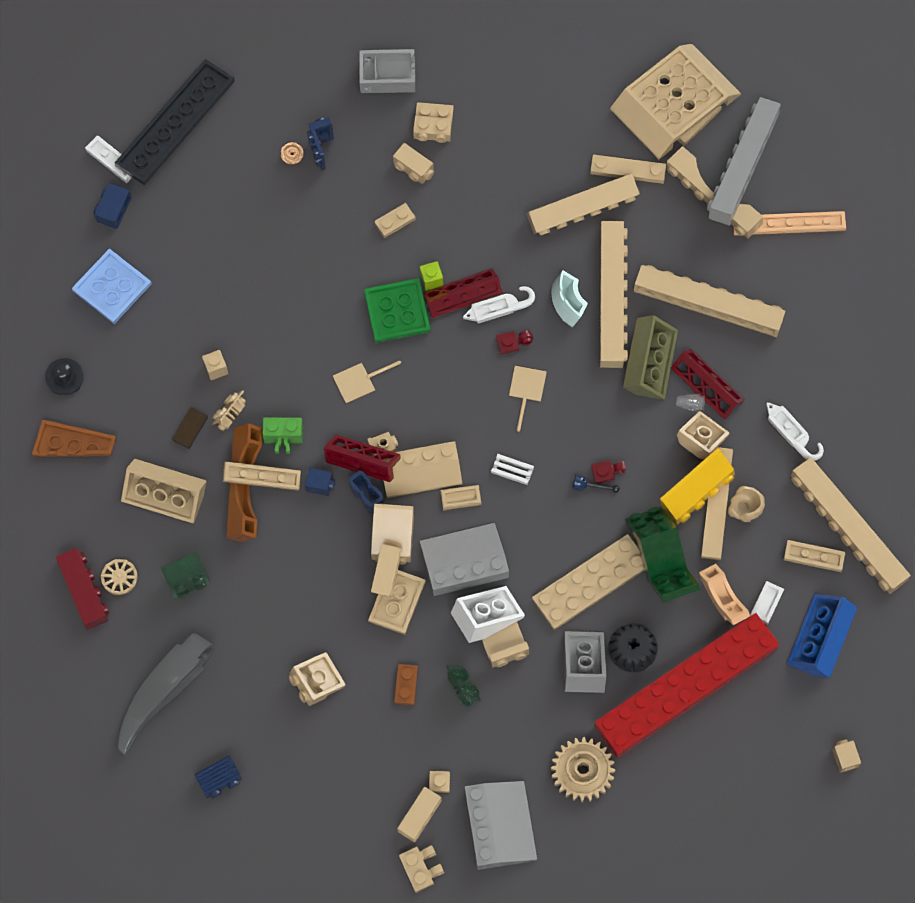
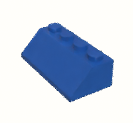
M814 594L787 665L813 676L830 678L857 607L845 597Z

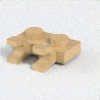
M432 845L419 852L418 847H415L399 855L416 893L434 885L432 879L445 873L441 864L428 870L424 863V860L436 855Z

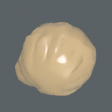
M739 487L735 496L731 498V505L728 508L729 516L742 522H750L762 514L765 507L764 496L753 487Z

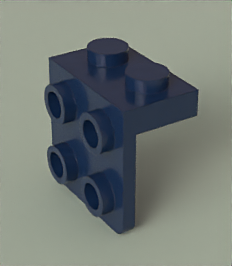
M330 117L326 119L320 118L310 123L309 131L307 132L310 149L314 152L316 165H320L322 170L326 169L320 144L334 139Z

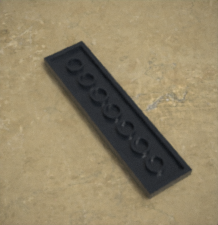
M205 59L115 161V166L145 185L235 82L234 77Z

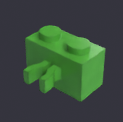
M263 418L264 443H276L275 454H279V448L284 443L286 454H290L288 443H303L302 418Z

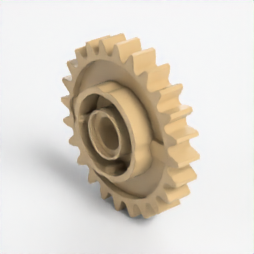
M583 737L582 742L575 738L574 744L567 741V747L561 745L560 749L562 752H555L558 759H552V762L556 765L551 767V771L556 772L552 775L553 779H557L554 785L561 786L559 789L560 793L566 791V798L573 795V801L577 797H580L581 802L584 801L585 797L588 798L589 802H591L592 796L599 799V792L605 794L604 787L610 788L611 784L608 781L614 780V777L610 775L615 773V769L610 768L615 763L614 761H609L612 754H605L607 747L600 749V742L594 745L593 739H591L587 743L585 737ZM579 766H586L589 771L586 774H581L577 768Z

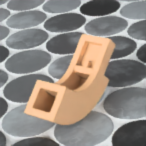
M717 564L699 572L708 595L726 621L729 620L732 625H735L750 617L749 611L737 599L728 584L725 573Z

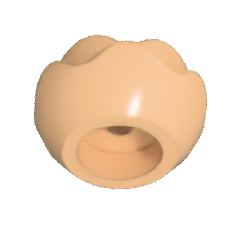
M294 142L285 144L281 148L282 160L287 164L299 163L303 158L302 146Z

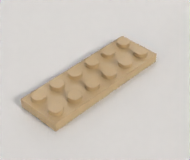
M627 534L533 596L532 600L553 630H556L645 571L640 551Z

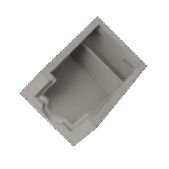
M414 49L360 50V92H415Z

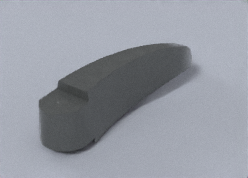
M193 633L181 646L176 644L144 681L134 696L121 726L118 751L123 756H127L132 743L144 726L204 671L202 666L208 661L214 651L212 643Z

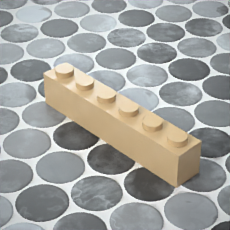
M631 173L526 213L533 233H539L542 236L549 233V229L555 226L557 229L568 226L566 222L571 220L574 223L584 220V216L587 214H591V217L602 213L601 209L608 207V210L619 207V202L625 201L627 204L635 201V196L640 193Z

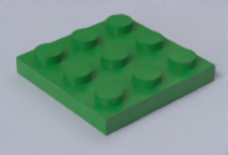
M419 278L364 289L375 343L431 332Z

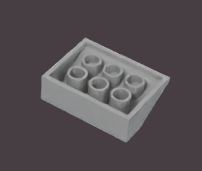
M495 523L420 541L433 596L509 578L507 561Z
M524 781L465 786L477 869L481 870L537 861Z

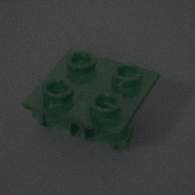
M447 665L446 667L449 671L447 678L451 685L454 686V690L459 688L456 694L459 695L458 697L462 704L469 707L473 704L472 701H481L478 696L480 694L479 690L469 680L470 675L468 671L460 666Z

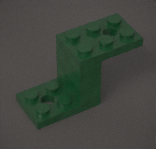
M653 507L647 512L634 513L630 517L625 518L626 526L637 539L647 581L662 602L700 590L699 583L687 569L678 529L662 507Z

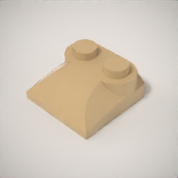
M699 411L679 430L677 437L679 443L698 458L705 460L730 433Z

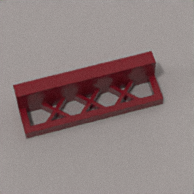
M491 268L424 292L423 297L428 304L431 317L435 318L502 294L503 292L499 278Z
M692 349L684 351L671 366V369L724 420L728 418L736 407L741 406L745 401ZM682 361L687 364L688 372H682L678 368ZM693 375H698L701 378L702 385H696L693 382ZM706 388H712L715 391V398L707 396ZM720 401H726L730 405L726 412L720 408Z
M335 435L324 447L326 463L355 472L362 471L367 476L389 483L394 479L393 467L401 459L398 453L339 435ZM338 442L345 444L341 446H335ZM358 448L361 450L351 451L350 449ZM375 453L377 455L368 456L366 454ZM391 458L389 462L382 459Z

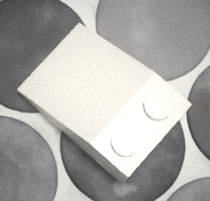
M507 586L457 598L451 611V615L469 643L486 639L525 616Z

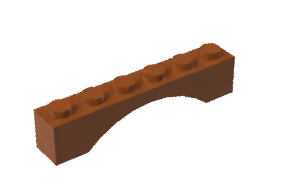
M249 423L234 428L232 463L254 465L262 447L263 428ZM230 483L227 538L238 542L255 539L257 537V518L251 506L250 485Z

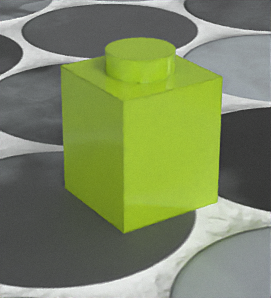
M438 261L420 266V276L425 291L443 286V276Z

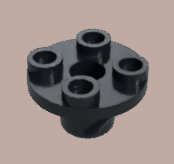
M62 358L52 362L45 373L47 386L53 393L59 395H69L79 391L84 378L81 366L69 358Z

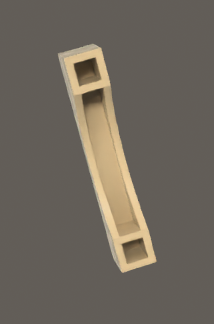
M682 146L667 161V170L673 177L677 176L685 188L692 189L699 200H704L709 204V201L715 198L713 196L714 192L711 191L701 178L697 168L696 157ZM739 204L731 225L735 227V231L740 236L744 235L748 239L763 225V216L752 206Z

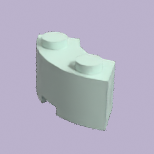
M562 271L553 283L552 301L562 320L573 327L581 318L588 303L582 299L578 292L577 285L579 280Z

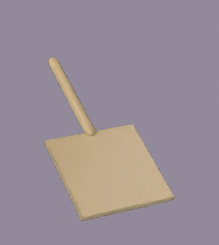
M401 361L392 363L370 374H367L363 364L360 363L333 375V378L345 403H349L375 391L370 377L401 364Z
M519 366L514 368L509 396L523 398L516 429L517 432L521 429L526 399L541 402L547 371Z

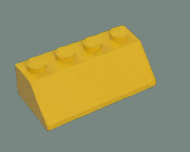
M717 448L660 498L662 509L677 525L680 522H686L695 509L698 511L705 505L704 501L709 496L711 498L716 496L722 485H728L734 479V468L722 451Z

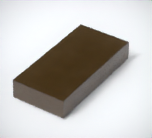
M191 407L172 440L190 449L208 419V415Z

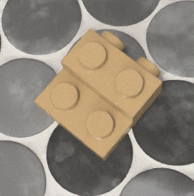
M417 103L413 132L414 139L419 141L435 140L440 143L450 142L454 105Z
M326 652L294 666L289 673L291 684L293 686L297 685L300 690L299 697L301 701L307 702L309 706L326 699L328 695L343 689L346 685Z

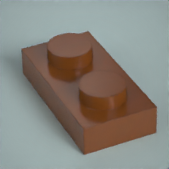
M398 664L395 704L414 706L418 666Z

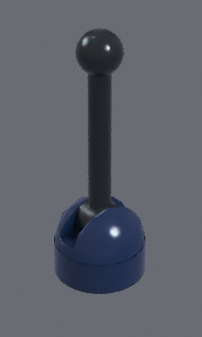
M575 474L573 490H584L587 486L612 490L614 493L620 490L618 485L607 486L589 483L584 476Z

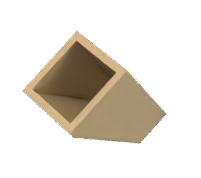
M374 504L372 560L378 562L381 545L384 544L402 549L399 564L411 562L414 528L413 506Z

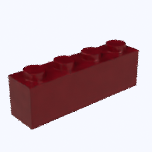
M76 547L56 556L85 628L89 630L109 621L106 616L110 614L105 603L101 604L99 599L102 597L98 586L94 587L92 580H95L91 569L87 570L85 563H88L84 552L80 553Z

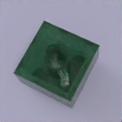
M197 552L161 567L174 599L177 597L184 598L189 595V592L195 589H204L210 583Z

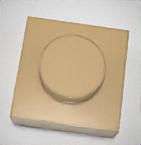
M430 771L429 790L434 793H449L450 772Z

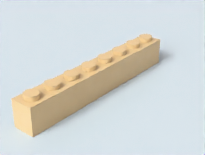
M601 221L600 368H623L624 361H627V350H624V344H627V332H624V326H627V315H624V309H627V297H624V291H627V280H624V274H627V263H624V257H627V245H624V239H627V228H624V221Z
M641 265L634 285V292L774 337L778 336L786 311L776 305L764 304L761 300H751L742 294H732L723 288L716 289L704 282L698 283L688 277L676 276L670 271L663 272L657 270L651 265Z
M811 457L793 470L791 480L794 485L804 491L805 498L809 502L814 503L819 515L825 516L829 521L830 528L840 534L842 542L846 546L851 547L856 559L862 561L866 565L867 572L877 578L882 590L891 594L909 580L911 575Z

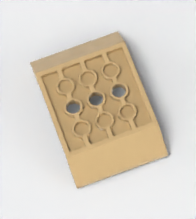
M687 44L676 48L625 88L610 110L659 160L673 149V143L723 103L728 106L741 93L693 44ZM666 78L669 80V83L664 85L659 80ZM679 91L682 95L680 97H674L672 95V92ZM690 103L694 108L687 110L684 105Z

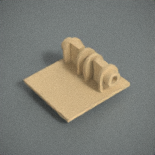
M243 390L238 393L234 392L224 401L226 405L221 410L218 409L213 415L214 421L211 423L212 425L218 423V428L222 431L229 428L235 420V417L229 411L238 416V413L246 406V400L240 397L244 392Z

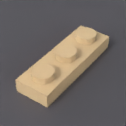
M788 540L784 561L841 572L845 552Z

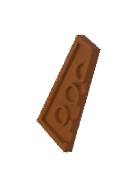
M42 420L32 457L112 456L117 438L109 434Z

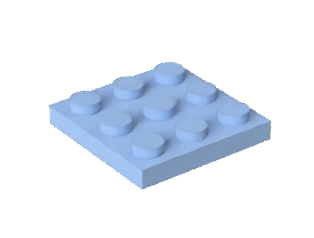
M108 249L75 284L72 291L115 324L152 283L111 249Z

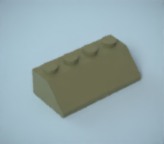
M654 315L637 318L623 388L635 395L660 400L665 399L678 334L676 328Z

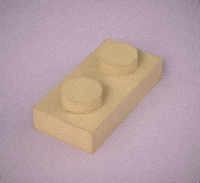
M404 203L375 220L374 224L382 236L386 238L415 221L416 218L407 204Z

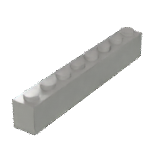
M760 97L758 103L753 104L752 116L747 118L745 123L746 129L740 133L739 145L735 144L732 152L734 156L728 159L727 171L722 173L720 178L721 184L715 188L713 195L715 198L709 201L707 210L710 211L709 219L730 226L778 119L780 103Z

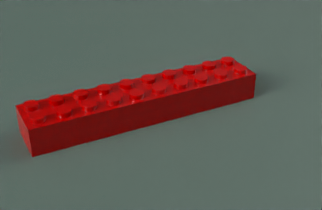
M755 613L595 721L594 728L616 759H618L778 649L779 643L758 614Z

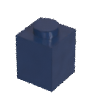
M309 468L305 483L306 491L329 496L330 490L333 491L335 486L332 472Z

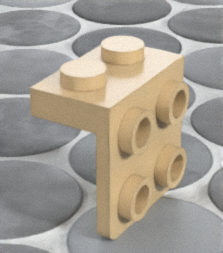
M517 622L486 639H482L492 668L496 666L502 667L513 660H522L529 655L528 644L524 641Z

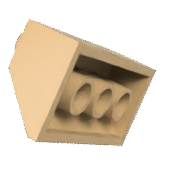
M455 441L395 452L400 454L401 459L393 467L394 479L390 483L384 481L387 498L462 485ZM386 458L382 460L389 462L391 458Z
M134 459L126 469L121 502L194 523L204 498L207 481Z

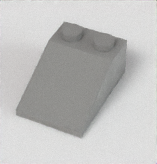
M564 632L565 692H605L604 632Z

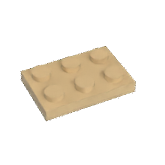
M398 570L392 597L378 594L368 622L405 635L426 580Z

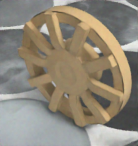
M115 559L109 562L101 573V582L104 588L114 595L129 593L136 586L138 580L136 568L131 562L124 559ZM118 563H123L121 569H119ZM115 564L116 570H113L110 566ZM126 564L131 567L124 571ZM107 569L112 572V574H105V573H106ZM132 570L134 571V576L127 575ZM104 577H110L112 579L105 582ZM134 579L132 584H130L127 580ZM113 582V587L110 589L107 585ZM126 584L129 588L123 590V585ZM117 585L120 586L121 591H114Z

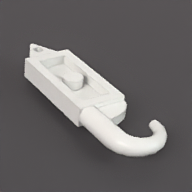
M520 287L519 290L529 293L528 299L518 302L511 294L500 295L472 304L471 309L463 316V319L476 321L479 324L511 314L514 311L532 305L535 300V294L529 287Z
M771 403L766 404L769 415L768 421L803 458L808 460L811 457L814 461H817L822 457L824 450L821 443L817 444L819 452L815 455L810 454L806 450L805 446L809 441L808 433L783 405L780 407Z

